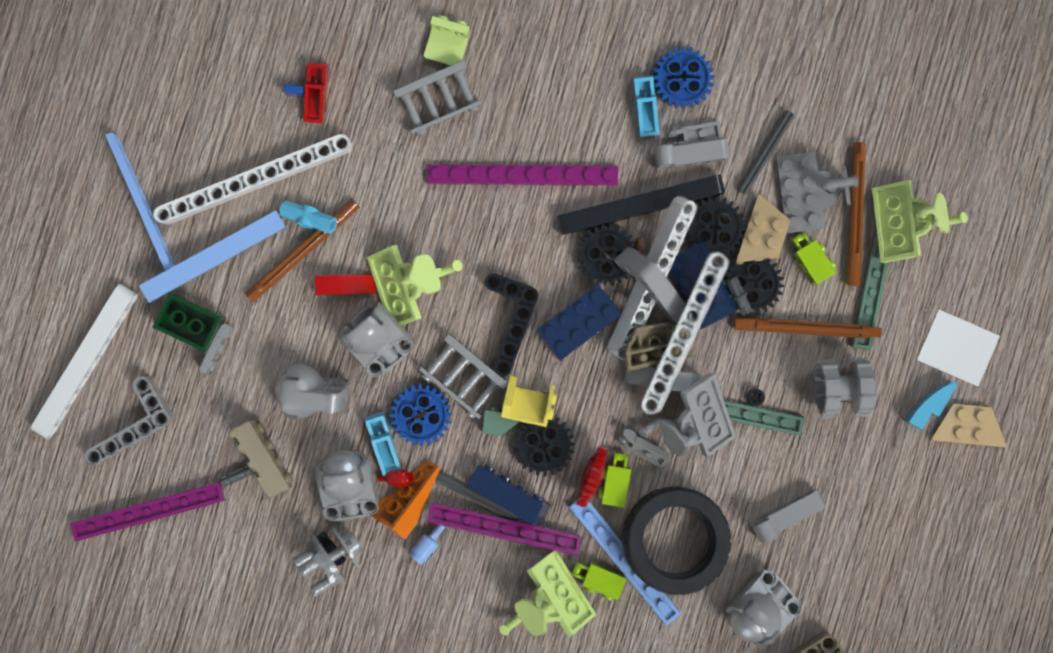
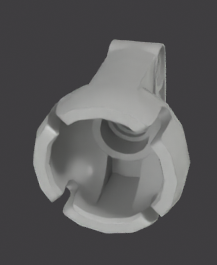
M378 301L360 310L348 321L349 327H343L339 333L342 344L365 367L368 375L371 377H378L404 359L413 349L414 339L412 334L407 332L385 306ZM407 340L410 343L408 345H402L400 341ZM377 363L380 365V367L373 368L371 367V364Z

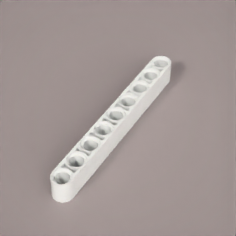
M682 196L675 197L671 202L647 258L656 263L666 277L696 213V204ZM639 280L636 281L608 343L609 352L621 360H625L624 351L634 328L645 326L655 303Z
M713 253L709 256L642 401V409L648 414H655L662 410L727 270L728 259L721 253ZM717 257H721L723 260L720 267L714 266V260ZM709 275H713L714 283L708 286L706 278ZM704 293L706 300L700 304L697 297L699 294ZM692 311H696L698 317L692 322L689 319V314ZM684 329L689 331L687 339L681 337V332ZM677 346L681 349L679 357L673 355V349ZM668 364L673 367V372L670 375L665 373V367ZM659 382H662L665 386L662 393L657 390ZM650 400L656 402L655 410L649 408Z
M119 284L114 289L34 420L31 430L47 440L54 435L136 301L137 293L122 284Z

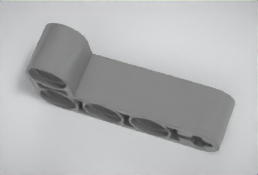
M727 139L674 147L673 145H662L654 149L657 170L730 159Z
M644 367L626 371L624 383L649 387L658 368ZM665 369V373L667 375H670L673 372V370ZM679 372L671 390L682 392L704 375ZM662 382L657 384V388L665 389Z
M814 489L753 520L750 524L759 541L764 544L777 538V533L816 514L826 506L818 490Z

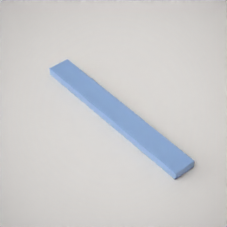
M112 132L106 134L105 136L166 271L175 266L119 136Z
M274 211L139 285L147 301L151 303L285 229L286 226L277 211Z
M577 499L570 504L569 508L664 624L667 626L676 619L681 612L665 593L651 588L636 576L625 558L622 540L590 501L586 508L576 505Z

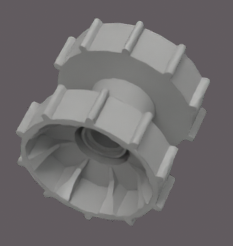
M854 358L853 362L849 364L848 375L839 376L838 365L834 363V359L819 360V363L815 366L814 382L815 399L821 418H837V414L840 413L841 401H850L851 411L855 413L856 417L871 416V413L875 411L874 406L877 396L876 378L874 377L872 363L868 361V358Z

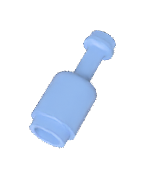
M437 525L430 535H422L412 548L410 556L421 565L424 561L427 562L438 547L436 539L445 527Z

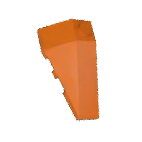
M426 460L412 472L413 482L406 487H395L396 491L389 497L384 496L379 502L378 511L370 516L406 540L419 520L440 467Z

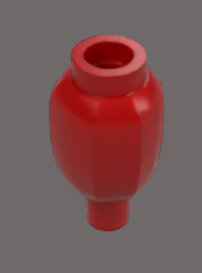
M394 469L387 472L385 476L383 474L378 476L379 482H386L393 487H406L413 482L414 478L413 473L406 469Z

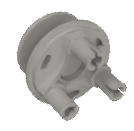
M332 527L331 530L340 546L326 554L316 537L311 535L312 539L310 541L312 544L307 547V550L293 558L294 563L304 578L317 568H322L325 572V577L311 586L316 597L330 587L340 583L342 585L345 584L332 563L344 554H347L356 569L360 568L355 557L360 554L362 547L353 532H345L340 535L335 527Z

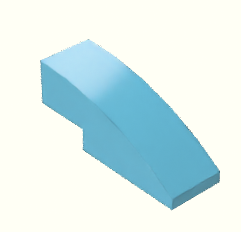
M653 76L633 77L640 137L659 135Z
M948 381L929 392L913 407L904 421L917 429L923 430L931 415L940 416L958 383Z
M384 411L367 416L365 423L383 476L391 470L401 469Z

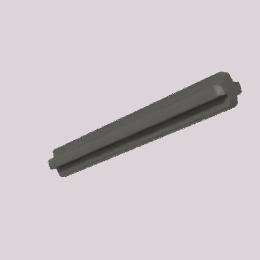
M787 110L783 114L738 187V191L746 195L795 117L791 111Z
M441 472L438 473L435 482L509 520L517 521L518 516L467 485Z

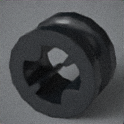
M751 389L747 393L746 398L749 404L759 406L765 401V394L760 389ZM758 392L760 400L753 402L751 400L753 398L752 393L757 394Z

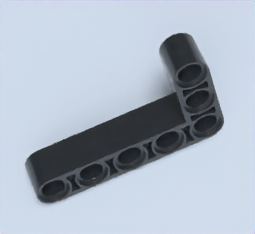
M492 273L485 279V285L488 290L518 301L494 367L495 372L499 376H507L513 368L538 300V292L531 286ZM493 277L499 280V285L495 288L490 287L488 284L489 279ZM509 284L517 286L515 294L507 293L506 287ZM530 290L535 293L534 300L527 301L524 298L526 291ZM522 308L527 309L529 312L526 319H520L517 315L518 311ZM515 326H519L522 329V334L519 337H514L511 334V329ZM506 345H514L515 353L513 355L505 353L504 348ZM505 362L508 364L509 369L506 373L498 371L499 363Z

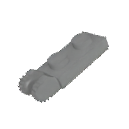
M720 121L682 127V129L667 132L668 137L683 135V141L669 144L673 145V147L723 139Z
M223 324L218 329L199 371L210 374L211 371L215 370L218 364L216 359L219 354L224 352L226 347L224 342L232 336L233 327L231 325Z
M624 429L622 435L618 437V442L623 447L660 468H663L672 456L665 449L655 446L644 438L637 437L636 432L631 431V429Z

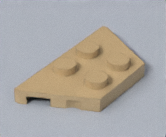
M761 195L757 197L736 261L737 264H743V262L752 260L756 262L766 258L774 259L780 257L789 229L790 219Z
M951 404L946 411V415L939 422L937 430L930 437V440L1006 448L1005 440L991 407Z

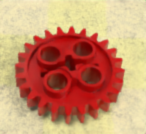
M598 446L594 455H591L587 467L583 470L576 505L586 508L590 498L593 499L596 489L601 483L608 451L606 448Z

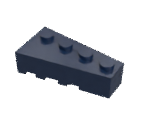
M486 464L484 467L478 465L467 484L468 487L531 525H540L551 507L550 504L546 503L539 495H532L527 492L528 489L524 486L511 483L509 477L503 474L501 476L497 475L492 467Z

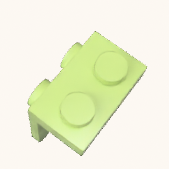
M432 16L430 23L432 29L424 57L449 66L461 62L470 36V27L462 21H456V23L449 21V18L445 16Z

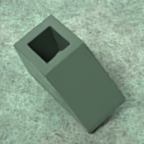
M490 407L489 410H485L482 433L502 436L520 421L501 417V408Z

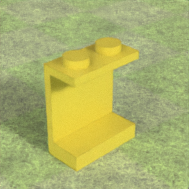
M510 376L501 417L547 427L548 420H552L554 409L551 408V405L556 403L555 385H551L550 393L546 394L516 387L518 377Z

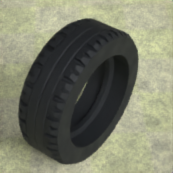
M663 487L643 496L638 500L637 504L635 503L630 510V514L627 515L622 534L625 558L636 576L651 588L670 595L692 594V592L704 589L705 586L708 587L724 570L723 567L726 566L729 559L728 554L731 551L730 528H728L729 524L722 510L706 495L685 487ZM670 507H683L693 511L702 519L708 531L709 544L704 558L696 567L683 573H669L657 568L648 558L644 547V534L648 523L658 512Z

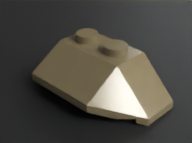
M666 321L634 328L624 351L626 371L660 364L676 327ZM681 332V337L683 339H687L689 337L688 335H685L683 332ZM692 345L686 358L693 357ZM677 346L673 349V355L679 357L681 349Z

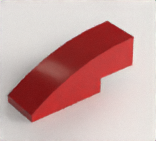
M307 63L303 122L323 124L328 86V63Z
M373 275L315 276V295L376 294V284Z

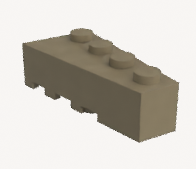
M255 419L238 426L228 433L231 438L236 437L238 440L237 448L240 453L247 455L248 466L253 472L257 471L256 479L268 498L271 499L293 486V479L289 472L284 471L282 467L284 463L279 455L276 456L273 450L275 447L271 439L266 438L264 434L266 430L263 424Z

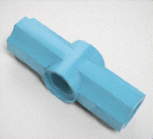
M286 200L279 208V215L281 217L294 221L310 230L314 228L331 234L337 227V219L335 217L321 213L308 205L301 206Z

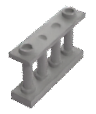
M464 60L393 91L396 98L404 100L416 127L410 130L412 134L416 133L419 136L428 132L426 128L467 110L469 113L480 109L479 105L482 104V101L475 102L463 75L465 73L464 69H467ZM451 75L457 78L468 103V106L459 110L446 84V77ZM436 82V85H439L451 112L442 117L439 116L428 90L429 85ZM416 90L422 93L433 121L424 125L411 99V92Z
M448 334L444 339L447 342L446 348L428 370L424 367L420 368L421 376L428 382L432 380L467 409L465 413L472 419L475 417L479 419L482 415L478 413V410L496 389L500 387L504 389L508 382ZM458 351L462 355L460 357L461 360L441 382L433 374L452 352ZM472 363L477 367L475 369L476 372L458 394H455L448 386L467 364ZM487 375L491 379L489 382L491 384L471 407L463 398L481 377Z

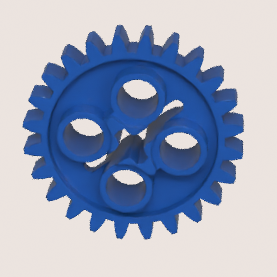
M682 46L681 52L675 47L673 54L668 50L666 53L667 57L662 55L660 57L662 62L657 61L656 66L659 69L653 70V73L657 74V76L653 77L654 81H657L654 84V88H659L656 95H663L661 101L668 99L667 106L673 102L675 103V109L679 104H681L683 110L686 104L693 108V102L700 105V99L705 101L707 98L705 94L711 93L708 87L714 86V83L710 82V80H713L715 76L709 73L714 68L707 67L711 61L704 62L706 55L698 56L700 50H697L694 54L692 53V47H690L688 52L685 51L684 46ZM691 64L695 65L697 72L689 71L688 66ZM676 65L678 72H671L669 66ZM682 74L687 78L685 82L680 78ZM699 76L700 79H695L692 77ZM666 77H671V78H676V79L667 80ZM694 83L697 85L698 90L691 91L688 85ZM676 84L679 90L673 92L670 90L669 85Z
M419 384L418 389L411 385L412 391L404 388L405 395L398 393L401 399L393 400L397 406H391V409L395 411V413L390 414V417L395 418L391 424H397L394 432L400 430L399 438L405 435L406 443L412 439V445H415L417 441H419L420 446H423L424 441L430 445L431 439L435 442L438 441L437 435L444 436L442 430H449L445 424L452 422L447 419L448 416L452 415V413L447 412L451 405H445L448 398L442 400L443 392L436 394V387L431 391L429 384L425 389H423L422 384ZM422 396H426L430 401L427 407H422L419 403ZM433 405L436 406L434 410L424 415V420L419 418L409 425L406 424L408 420L419 414L418 410L423 412ZM409 406L412 408L413 414L411 417H406L403 414L404 407ZM431 413L439 415L438 423H431L429 420ZM415 423H420L423 426L421 433L413 431Z

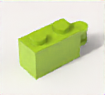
M804 232L791 239L797 249L793 255L813 286L837 273L834 262L825 255L824 252L826 250L821 242H817V240L810 242ZM804 241L806 246L801 247L799 243Z
M615 452L613 464H607V469H604L602 480H605L604 486L600 487L598 495L602 504L625 508L631 469L627 468V454ZM617 461H622L623 467L616 466Z
M591 561L588 566L576 562L571 573L574 577L582 579V586L585 587L584 590L593 594L599 592L603 594V598L613 601V599L619 600L627 580L625 575ZM582 568L586 570L584 576L580 574Z

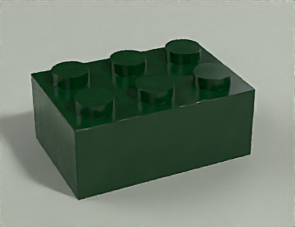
M169 292L152 328L203 352H208L218 329L224 324L226 317Z

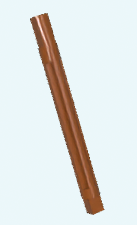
M863 142L853 143L851 177L857 176L858 186H851L847 286H860L866 143Z
M353 198L332 215V217L337 219L336 229L360 208ZM316 229L245 292L246 296L254 303L330 234Z
M735 317L734 330L853 338L881 337L882 330L879 327L860 324Z

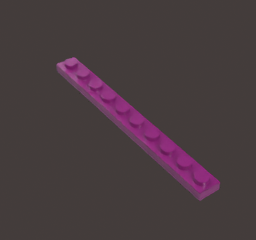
M427 164V184L618 186V166Z

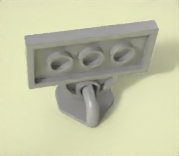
M816 152L777 158L784 215L790 219L787 234L826 228L823 209L829 208L836 203L840 193L846 192L847 205H851L850 186L857 187L858 178L856 175L848 177L846 166H843L844 178L836 179L833 174L827 171H818Z
M710 372L681 392L686 409L681 413L678 420L668 415H660L638 431L641 437L647 438L649 433L660 427L667 447L680 457L685 455L690 446L699 444L702 454L709 457L736 437L715 374Z

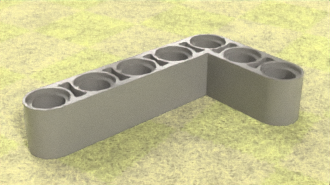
M627 246L614 261L623 271L643 284L671 324L677 327L687 305L656 263L630 246ZM690 313L689 319L693 322L695 321V318L693 317L692 313Z
M139 376L134 379L132 385L148 416L88 449L84 454V460L87 464L94 466L104 463L173 422V413L151 377ZM142 380H145L147 382V388L145 390H143L140 386ZM152 396L155 397L157 400V403L154 407L150 404V398ZM161 413L166 416L164 423H161L159 420ZM144 423L149 425L147 433L142 429ZM128 432L131 433L133 437L131 442H128L126 440V434ZM110 442H113L116 446L114 452L109 448ZM94 451L99 455L97 461L92 457Z

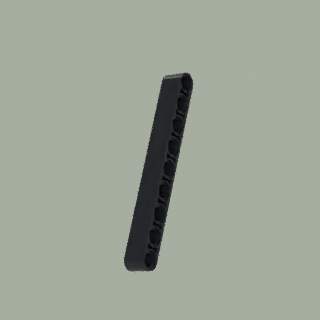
M718 174L557 216L561 235L594 228L595 226H602V224L606 225L668 209L673 199L678 196L696 202L708 197L719 196L726 192L722 176Z

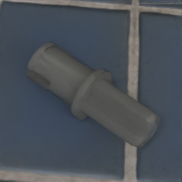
M732 277L727 280L733 295L732 299L736 301L741 315H746L745 312L747 314L752 312L753 310L746 297L747 293L743 291L738 278Z

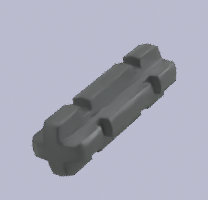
M245 465V468L241 467L228 473V476L226 474L221 476L219 481L223 487L231 485V482L240 481L246 478L248 474L251 476L257 471L253 472L248 465Z

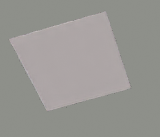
M938 310L917 360L979 386L1000 336L942 310Z

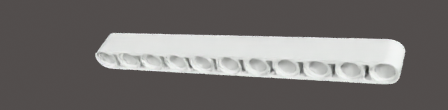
M343 134L333 136L158 206L154 210V218L156 221L166 225L175 223L345 155L351 151L352 142ZM346 140V147L338 148L339 141ZM323 147H328L329 153L325 156L320 155V150ZM311 154V160L308 163H303V156ZM288 161H293L292 169L286 170L285 164ZM275 168V175L268 177V170ZM257 175V182L250 184L251 176ZM235 182L240 184V188L237 191L232 190V185ZM221 189L222 195L216 199L214 193L216 190ZM203 196L204 203L198 206L197 199ZM185 203L186 210L180 213L179 206ZM167 210L168 217L162 220L161 214Z

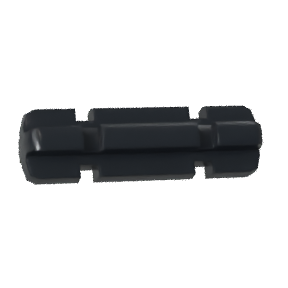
M323 531L316 539L320 544H323L324 550L330 553L337 547L331 539H328L329 536L326 532ZM341 556L334 563L340 566L346 561V558Z

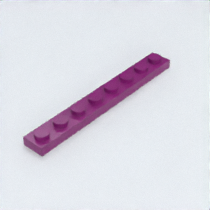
M218 482L70 523L76 542L225 501L222 485Z
M431 503L427 523L574 556H578L582 537L436 503Z

